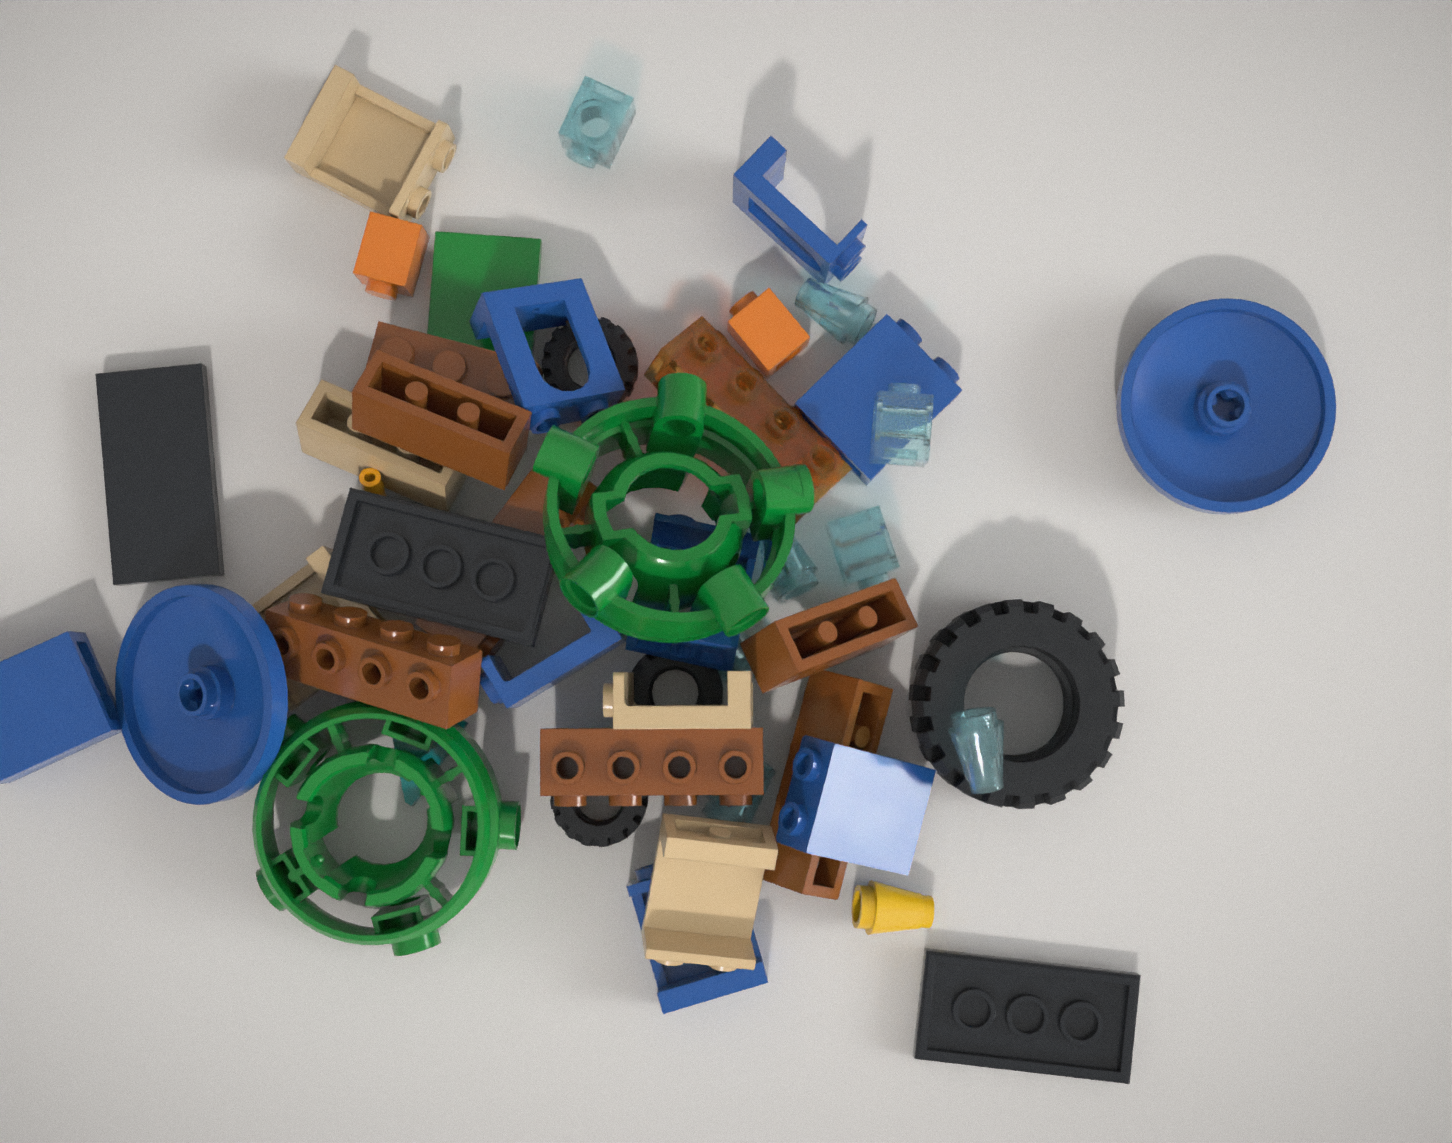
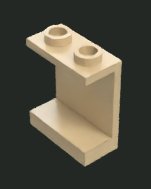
M663 813L641 930L645 959H653L667 966H678L683 963L708 965L715 970L723 972L735 971L737 968L755 969L756 957L751 942L753 925L765 869L775 870L778 847L771 826Z

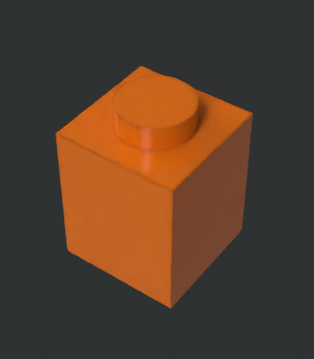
M370 211L353 274L362 284L366 285L365 292L376 297L393 301L396 300L398 293L413 297L430 237L420 224Z
M770 288L759 296L754 291L749 292L729 310L733 317L727 322L728 333L766 379L808 347L810 336Z

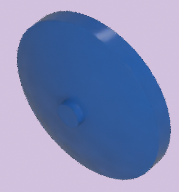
M1230 298L1212 299L1197 302L1173 312L1154 326L1139 341L1130 354L1119 381L1116 404L1117 422L1124 448L1131 462L1142 477L1159 493L1171 501L1195 511L1222 515L1239 514L1254 511L1284 499L1296 491L1314 473L1323 460L1333 435L1336 420V395L1329 367L1321 351L1311 337L1293 320L1281 312L1257 302Z
M213 584L180 585L165 589L149 599L139 609L122 640L115 675V699L118 719L124 740L135 763L157 789L167 796L186 804L207 805L235 799L245 794L262 780L263 775L275 761L281 747L287 722V679L279 648L268 625L255 608L243 597L227 588Z

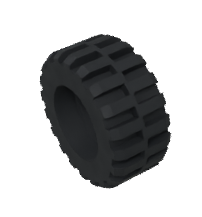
M1003 600L982 605L952 619L951 623L945 628L940 629L929 641L931 644L925 653L919 656L914 670H917L914 683L909 688L908 700L912 703V716H909L912 732H915L918 737L919 749L926 761L933 765L937 770V774L944 781L962 793L1001 808L1005 806L1016 809H1035V805L1043 803L1052 805L1065 800V794L1074 789L1081 791L1093 781L1090 776L1097 767L1104 768L1113 754L1107 750L1113 738L1120 739L1123 723L1117 722L1118 707H1125L1124 690H1117L1114 678L1120 675L1115 659H1107L1102 648L1106 644L1096 632L1089 633L1081 626L1083 620L1071 612L1062 613L1054 609V605L1041 601ZM1008 652L1028 654L1048 665L1055 673L1063 694V714L1059 727L1053 737L1039 749L1020 755L1002 754L984 745L971 730L964 709L966 688L974 672L990 658Z

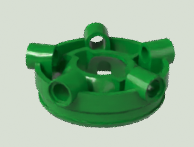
M677 372L663 376L658 382L657 397L640 398L613 405L586 420L573 433L552 425L540 447L532 470L549 478L543 504L544 537L550 563L560 582V589L563 595L583 615L594 618L617 632L646 641L662 643L689 642L707 638L722 631L725 636L731 637L744 632L758 623L769 612V606L764 598L775 584L791 551L795 534V515L810 513L814 506V485L808 467L802 463L781 466L766 444L748 427L730 415L706 405L707 384L700 377L689 373ZM639 445H646L647 452L643 453ZM621 449L622 457L625 460L611 469L597 489L591 494L585 510L584 524L562 528L559 520V509L573 515L592 477L597 458ZM695 453L714 462L730 475H720L707 463L695 458ZM689 473L696 476L709 488L701 507L710 519L715 521L716 528L704 542L685 550H671L658 547L646 541L634 528L613 530L607 516V512L624 502L626 494L644 488H663L679 492L685 484ZM748 528L750 529L753 542L764 540L765 544L763 567L760 577L755 584L741 565H736ZM579 547H584L586 556L578 561L570 548L578 549ZM634 576L638 587L631 602L626 599ZM691 607L689 612H679V610Z
M360 701L345 703L324 711L308 722H304L296 714H292L287 718L280 750L275 761L263 775L255 798L252 832L254 848L260 869L256 871V879L267 900L277 910L284 911L287 909L299 921L320 934L342 942L359 945L391 944L394 956L414 954L441 943L438 928L454 918L481 889L493 868L499 849L517 850L521 831V802L502 800L498 781L485 753L465 729L458 724L444 729ZM357 719L386 720L381 732L382 734L425 751H429L439 744L454 759L458 766L444 772L432 757L423 761L409 751L371 743L352 747L349 735L346 733L342 722ZM328 729L332 738L331 742L338 753L321 762L331 749L332 744L321 736L319 732ZM463 772L474 799H470L462 805L460 856L474 857L466 878L453 896L445 887V884L436 878V874L448 856V847L455 821L452 804L459 799L450 781ZM375 773L393 774L404 778L408 782L413 780L420 789V794L425 796L430 806L426 809L428 816L427 829L418 848L409 857L398 862L387 864L373 863L362 859L356 854L339 865L329 853L323 837L339 827L338 808L348 788L359 778ZM304 780L297 791L296 799L307 801L306 810L299 820L290 823L292 848L280 855L274 830V804L278 785L281 782L289 788ZM423 887L429 892V894L413 896ZM320 889L331 898L341 901L348 893L360 892L367 894L366 907H384L371 917L373 927L360 926L331 915L312 902L308 896ZM430 897L434 898L442 906L435 912H433Z

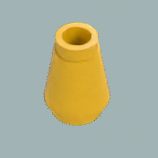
M871 880L868 885H857L855 887L851 908L852 923L854 928L865 929L867 935L930 928L934 920V900L929 895H922L921 893Z

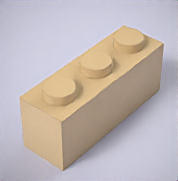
M322 379L296 421L303 453L356 476H359L361 471L366 468L377 469L381 474L384 488L431 508L449 512L467 478L465 474L353 430L352 392Z

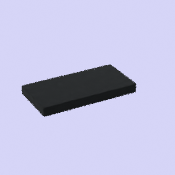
M198 363L95 374L113 585L124 586L225 575L206 366Z
M350 488L321 593L535 647L554 570L547 553L544 535Z
M924 948L913 1057L919 1060L1130 1084L1141 975L1127 971Z

